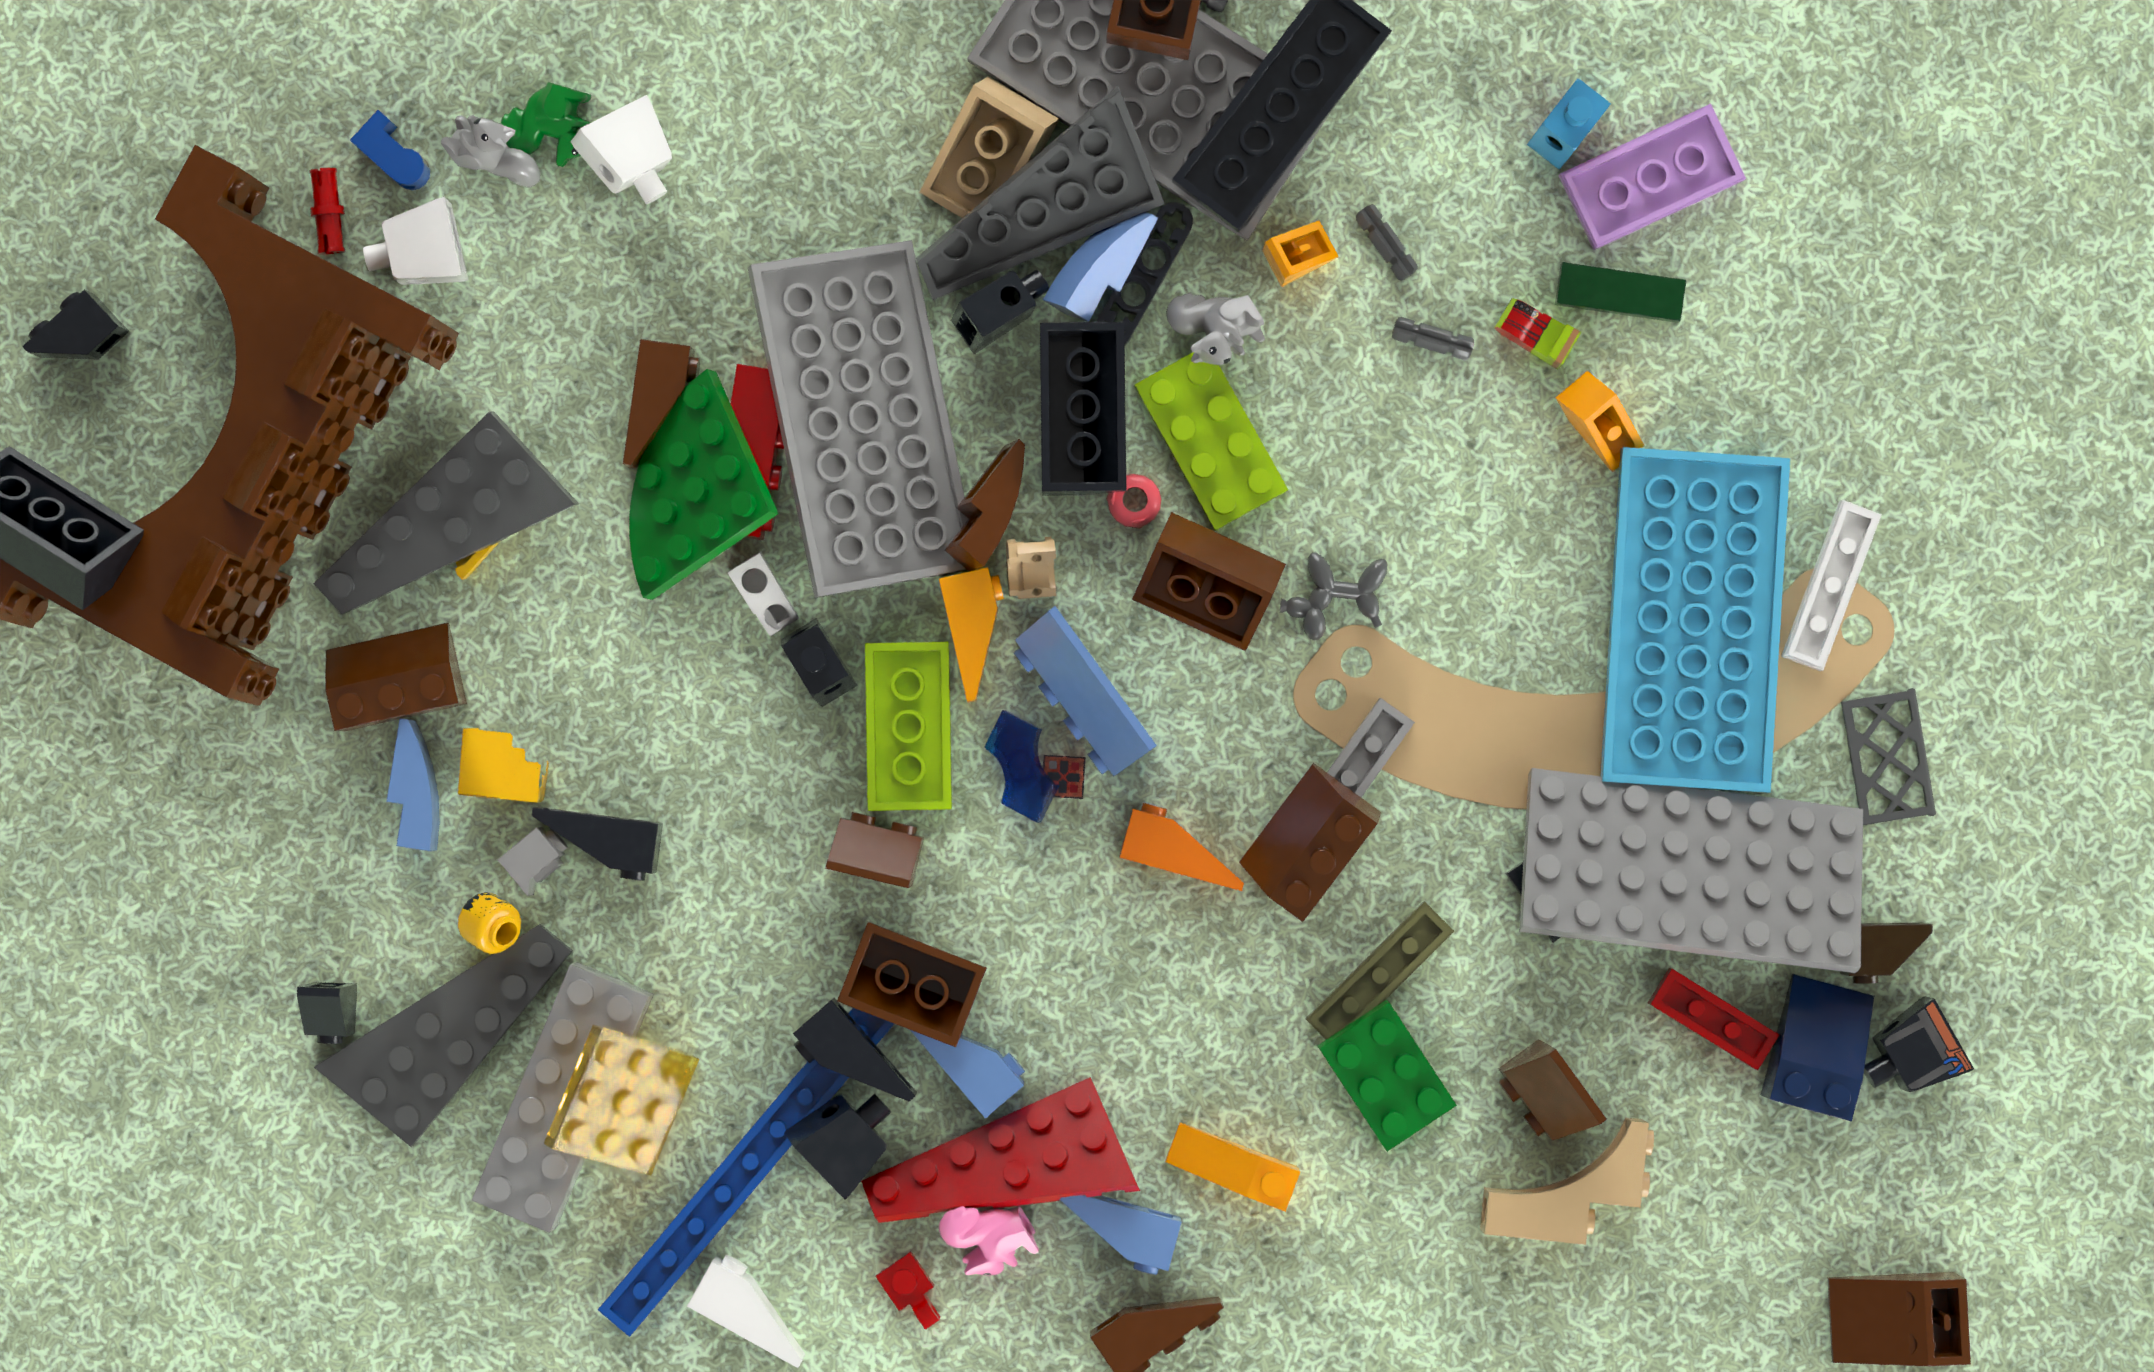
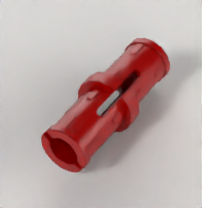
M320 168V171L318 169H311L309 172L312 181L314 207L310 208L311 217H315L318 254L345 253L341 216L345 214L344 206L339 204L337 168Z

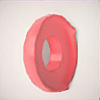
M1130 474L1126 475V491L1108 493L1106 500L1109 511L1117 522L1126 527L1140 529L1155 519L1160 511L1162 499L1158 487L1151 479L1144 475ZM1132 488L1142 490L1147 497L1145 508L1137 512L1128 510L1123 504V495L1127 490Z

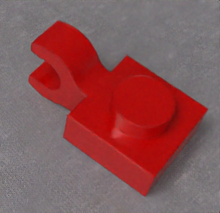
M911 1251L875 1276L898 1311L910 1304L925 1330L940 1320L941 1316L925 1294L935 1285Z

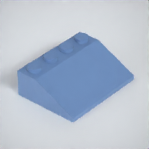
M1056 606L1015 639L1020 648L1013 653L1028 673L1035 668L1044 682L1038 686L1052 707L1060 702L1069 716L1063 722L1077 741L1083 736L1087 739L1094 749L1087 755L1101 774L1109 770L1114 777L1157 746Z

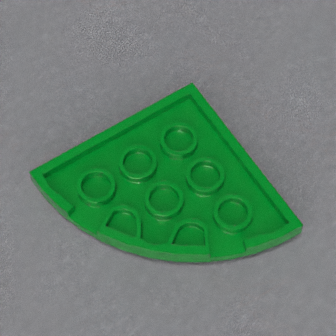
M706 369L685 387L642 455L636 472L629 514V539L636 580L642 597L645 599H655L779 514L718 374L713 370Z

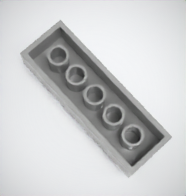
M579 962L570 964L472 1201L549 1233L558 1226L654 996L653 993Z

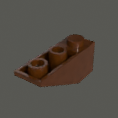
M1219 1297L1124 1307L1090 1331V1338L1113 1372H1144L1150 1367L1149 1359L1160 1351H1163L1165 1355L1173 1352L1185 1343L1184 1335L1192 1329L1198 1327L1202 1331L1218 1321L1221 1317L1218 1312L1224 1306Z

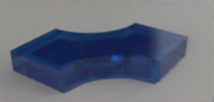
M1002 710L984 746L986 750L997 758L1004 773L1005 789L1001 804L1037 823H1041L1060 786L1047 776L1039 760L1038 742L1042 729L1007 710Z

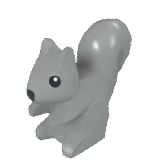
M474 115L468 118L457 116L455 119L457 130L452 138L443 137L441 141L442 146L457 166L472 170H486L494 175L507 177L515 184L527 188L535 186L540 181V170L535 160L524 151L510 148L506 144L515 134V130L487 118H478Z
M1187 293L1175 297L1167 307V321L1174 331L1185 335L1205 332L1207 335L1190 347V350L1194 352L1191 358L1193 363L1227 364L1232 357L1231 351L1239 356L1245 354L1242 347L1244 344L1243 336L1249 335L1257 342L1265 340L1261 331V326L1264 324L1263 318L1248 295L1235 299L1215 297L1206 300L1202 295Z

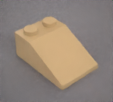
M986 77L973 85L919 193L959 217H965L1045 148L1059 118L991 77Z

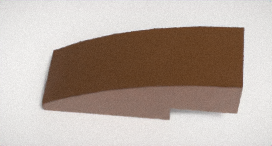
M1020 439L1005 445L957 506V509L968 518V521L945 551L968 571H974L985 566L1010 522L1019 495L1024 468L1025 444Z

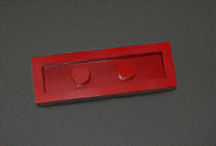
M1668 968L1648 1001L1649 1005L1757 1071L1779 1037L1778 1033L1672 968Z

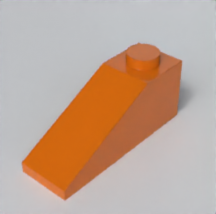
M1143 803L1141 811L1132 808L1119 855L1120 858L1242 891L1244 883L1176 821L1165 818L1167 809Z

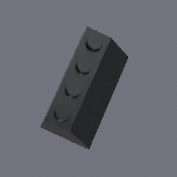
M1124 322L1040 323L1042 496L1092 495L1126 491Z
M8 446L0 452V558L81 610H84L112 589L141 541L144 530Z

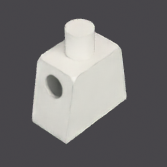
M647 95L580 128L572 139L573 147L611 192L616 194L635 185L645 204L652 203L667 193L657 173L672 159V153Z
M445 197L435 199L383 221L382 229L385 242L363 247L368 270L375 271L391 267L394 280L401 285L468 281L452 204Z

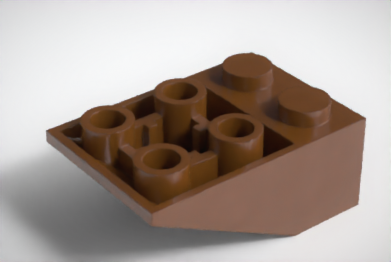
M1955 1272L1827 1277L1831 1356L1833 1363L1903 1366L1971 1365L1967 1282L1964 1277Z

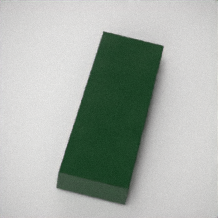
M1562 262L1560 264L1555 305L1679 323L1682 315L1686 280Z

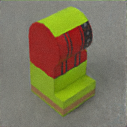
M1511 298L1495 325V330L1557 370L1563 365L1581 334V331L1568 324L1564 325L1547 314L1540 313L1529 304L1515 298Z

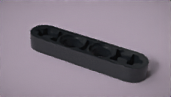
M1171 202L1162 206L1157 212L1156 217H1158V220L1122 287L1123 289L1126 285L1132 283L1140 285L1145 291V300L1138 306H1130L1121 297L1122 289L1120 292L1113 291L1096 321L1114 322L1118 312L1110 310L1113 304H1116L1125 313L1136 315L1133 322L1126 316L1123 320L1125 346L1130 341L1191 232L1193 216L1184 204ZM1175 212H1179L1182 214L1181 222L1186 226L1183 230L1180 228L1174 229L1169 242L1177 243L1174 249H1171L1163 240L1151 238L1154 232H1157L1161 237L1167 227V222L1163 219L1165 215L1172 217ZM1151 247L1161 249L1166 256L1165 264L1158 270H1151L1145 267L1142 262V254L1146 249Z

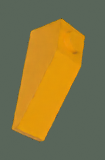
M988 567L939 578L968 703L977 701L998 614L996 601L1004 599L999 575L990 576Z
M1181 1122L1178 1125L1165 1160L1166 1163L1285 1212L1300 1175V1170L1295 1165Z

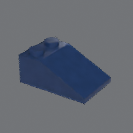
M1792 974L1777 1030L1779 1037L1773 1045L1760 1095L1773 1101L1852 1122L1863 1081L1874 996Z

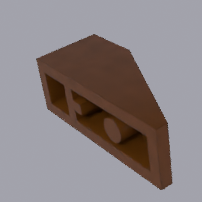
M640 339L623 464L628 468L636 469L642 455L685 387L699 375L700 358L694 357L695 351L691 346Z

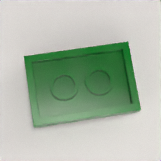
M1385 1000L1317 1045L1387 1152L1457 1106L1388 1000Z

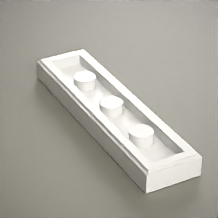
M1845 500L1839 501L1781 657L1818 671L1824 670L1882 514Z

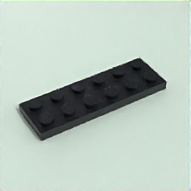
M1309 0L1173 177L1172 183L1235 231L1239 232L1383 45L1392 30L1353 0Z

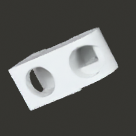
M761 551L728 571L730 578L752 613L756 614L770 636L799 619Z

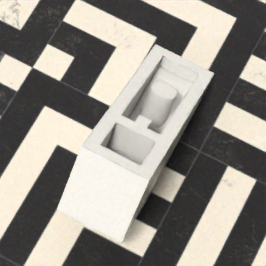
M725 1255L723 1260L716 1256L708 1267L687 1307L798 1368L805 1353L753 1276L745 1273L748 1267L731 1256Z

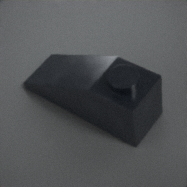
M533 807L532 816L608 868L621 870L620 878L645 881L646 873H657L663 823Z
M835 998L830 1000L793 1033L798 1039L794 1043L795 1048L809 1063L816 1060L827 1069L908 1102L916 1096L917 1091Z

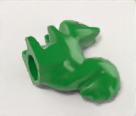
M547 82L545 87L539 89L528 99L524 110L515 107L509 114H504L500 124L515 130V134L506 142L507 146L522 150L530 155L539 148L544 136L558 139L556 165L564 167L569 160L581 156L573 147L571 141L577 134L578 129L591 123L578 117V108L580 104L589 102L592 95Z

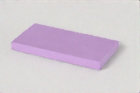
M1711 104L1558 175L1593 250L1746 180Z

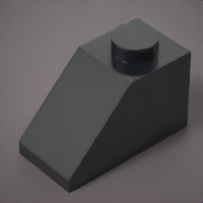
M313 982L297 987V1000L304 1035H317V1043L341 1044L343 1043V1037L355 1034L357 983Z

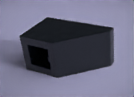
M84 289L81 293L75 292L69 295L60 304L59 308L61 311L53 319L42 321L36 325L28 335L30 340L22 347L28 353L40 358L99 360L129 330L95 294Z

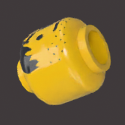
M484 892L469 899L462 907L458 917V929L460 935L476 948L485 953L496 954L503 952L516 942L521 930V917L519 911L512 904L496 894Z

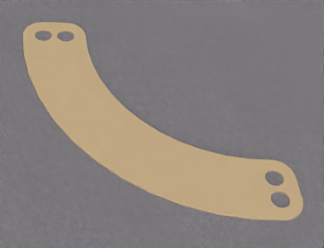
M1814 568L1802 573L1782 594L1773 753L1812 728L1850 695L1884 657L1892 645L1895 630L1890 611L1884 603L1857 582L1823 671H1818L1781 657ZM1854 614L1865 616L1872 625L1871 638L1862 645H1852L1842 635L1841 628L1844 620ZM1348 625L1333 632L1301 671L1294 685L1293 700L1299 716L1305 723L1343 749L1379 698L1396 708L1415 723L1382 770L1399 779L1454 798L1503 808L1526 809L1528 774L1531 768L1593 776L1601 775L1606 691L1600 693L1552 695L1517 692L1483 685L1446 672L1410 654L1375 629L1364 625ZM1356 646L1367 650L1372 659V666L1369 672L1359 678L1348 676L1341 667L1343 653L1347 649ZM1328 679L1339 681L1346 690L1344 704L1339 709L1332 711L1320 707L1315 698L1318 685Z

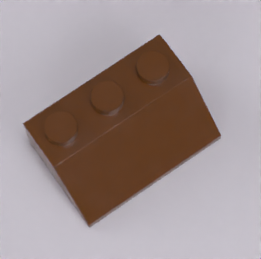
M1171 512L1132 600L1246 651L1271 601L1286 564Z
M449 623L326 650L325 690L334 731H350L467 704Z
M1313 763L1239 863L1270 899L1303 922L1376 827L1381 812Z
M868 922L837 1002L956 1047L987 967Z

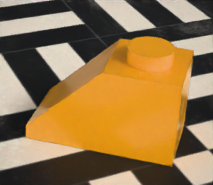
M1586 371L1555 397L1569 422L1612 472L1619 468L1620 449L1622 447L1642 448L1645 446L1616 393L1590 372Z

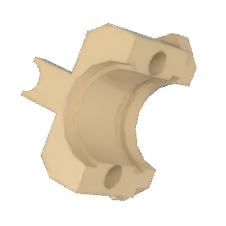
M1045 537V541L1024 543V541L1016 542L1015 539L1006 540L1009 596H1018V599L1056 596L1054 574L1056 549L1054 539Z

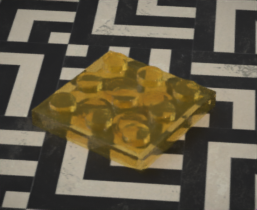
M593 1024L543 1144L553 1150L651 1176L695 1072L699 1058L677 1049Z

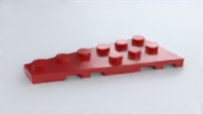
M1091 1077L861 1181L874 1217L879 1223L929 1217L931 1213L947 1212L961 1206L965 1208L993 1206L996 1209L1059 1201L1062 1197L1078 1195L1094 1197L1102 1196V1192L1124 1190L1125 1193L1140 1191Z

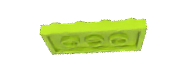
M1194 352L1134 384V387L1214 531L1287 492L1288 488L1220 366L1205 362L1193 363L1191 358Z
M949 642L865 643L868 811L952 809Z

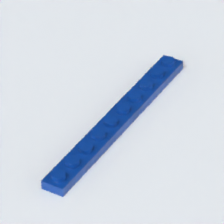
M852 1008L849 1012V1015L876 1045L894 1025V1023ZM816 1060L811 1063L807 1061L604 1301L598 1311L630 1337L792 1146L784 1132L830 1101L849 1077L821 1066Z

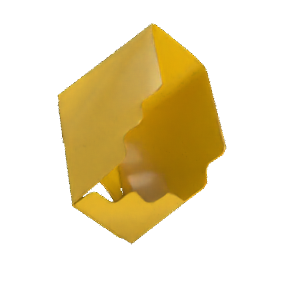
M463 728L458 794L526 802H542L545 797L549 762L547 761L545 776L542 775V786L539 788L541 765L538 762H528L525 760V750L512 746L513 736L511 733L479 730V728Z

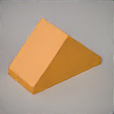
M1320 220L1272 237L1265 242L1262 249L1281 287L1339 257Z

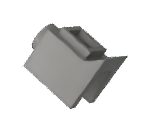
M536 827L500 857L498 861L527 896H532L535 892L536 882H542L563 864L560 858L565 855L563 851L568 846L560 835L552 829L546 832L543 827Z

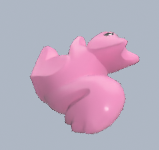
M961 1206L946 1212L939 1223L940 1235L947 1245L954 1248H968L978 1245L977 1248L962 1259L964 1263L968 1264L964 1270L966 1275L992 1276L1000 1274L1004 1269V1262L1012 1267L1017 1266L1018 1263L1014 1254L1015 1250L1020 1246H1023L1033 1254L1039 1252V1248L1034 1240V1227L1020 1206L1005 1210L989 1209L980 1212L975 1208Z

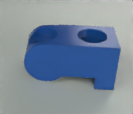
M377 110L350 141L401 187L407 190L420 189L429 180V164L418 152L413 149L403 148L390 136L397 126L382 112Z

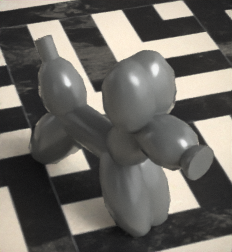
M1312 552L1308 557V570L1317 588L1312 591L1309 599L1292 597L1286 601L1281 598L1280 613L1287 611L1292 617H1304L1303 628L1305 634L1309 639L1319 640L1326 630V622L1322 611L1328 607L1332 597L1354 599L1361 613L1365 617L1370 618L1374 628H1377L1382 623L1378 616L1379 601L1373 592L1383 582L1387 574L1388 563L1385 559H1378L1372 562L1364 570L1358 583L1334 581L1332 570L1325 558L1316 552Z

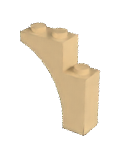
M1625 1118L1619 1132L1606 1150L1590 1165L1562 1181L1537 1188L1519 1190L1484 1187L1480 1230L1486 1235L1586 1245L1587 1234H1593L1595 1228V1209H1589L1590 1203L1641 1208L1642 1197H1648L1650 1174L1649 1172H1644L1646 1155L1651 1156L1653 1152L1654 1131L1648 1130L1649 1123L1643 1119Z

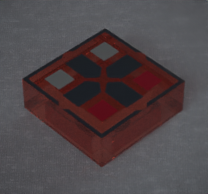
M1044 755L1041 797L1083 799L1086 757Z

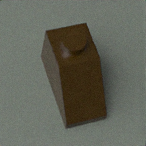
M1923 922L1861 923V968L1856 973L1840 971V974L1852 976L1853 983L1855 984L1878 983V976H1891L1933 933V924Z

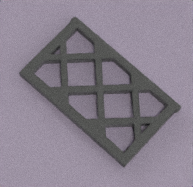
M1910 688L1904 692L1842 701L1841 706L1858 808L1863 809V825L1924 815H1936L1916 690ZM1908 700L1911 721L1907 727H1904L1886 714L1895 701ZM1885 703L1881 709L1875 706L1877 704ZM1865 706L1875 713L1876 717L1866 731L1861 734L1855 729L1852 708ZM1882 719L1902 733L1889 752H1886L1869 739ZM1907 738L1914 741L1916 745L1919 763L1914 770H1911L1894 757ZM1864 744L1884 758L1870 778L1862 772L1859 751ZM1889 763L1909 776L1895 796L1876 783ZM1914 781L1923 786L1926 807L1912 809L1901 801ZM1871 788L1891 801L1882 814L1869 815L1866 795ZM1896 806L1902 809L1901 811L1893 812Z

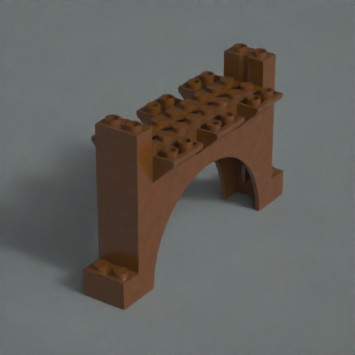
M194 145L155 220L173 230L196 251L214 275L224 295L231 316L236 349L235 383L224 425L212 450L192 478L172 498L156 510L133 522L144 530V535L112 589L84 610H81L0 558V620L33 629L35 623L40 621L45 615L49 599L230 699L260 706L262 701L266 700L274 691L276 686L275 677L279 668L243 648L254 651L255 647L266 639L271 627L270 619L276 608L281 607L290 594L289 584L293 577L279 570V568L290 559L294 551L293 542L297 534L313 540L315 535L322 532L328 524L330 507L335 498L342 495L349 484L350 476L348 474L352 466L340 461L338 458L342 452H345L350 447L354 439L356 424L359 423L372 430L375 423H379L385 417L389 408L388 399L395 386H399L405 380L411 356L440 370L443 363L448 362L452 358L457 347L456 339L459 333L432 315L253 223L254 216L258 215L265 206L269 187L238 166Z

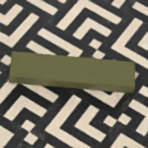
M1423 901L1305 1019L1325 1040L1384 1002L1454 930Z

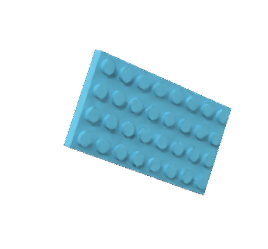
M1622 447L1620 449L1600 775L1602 782L1771 793L1790 458Z

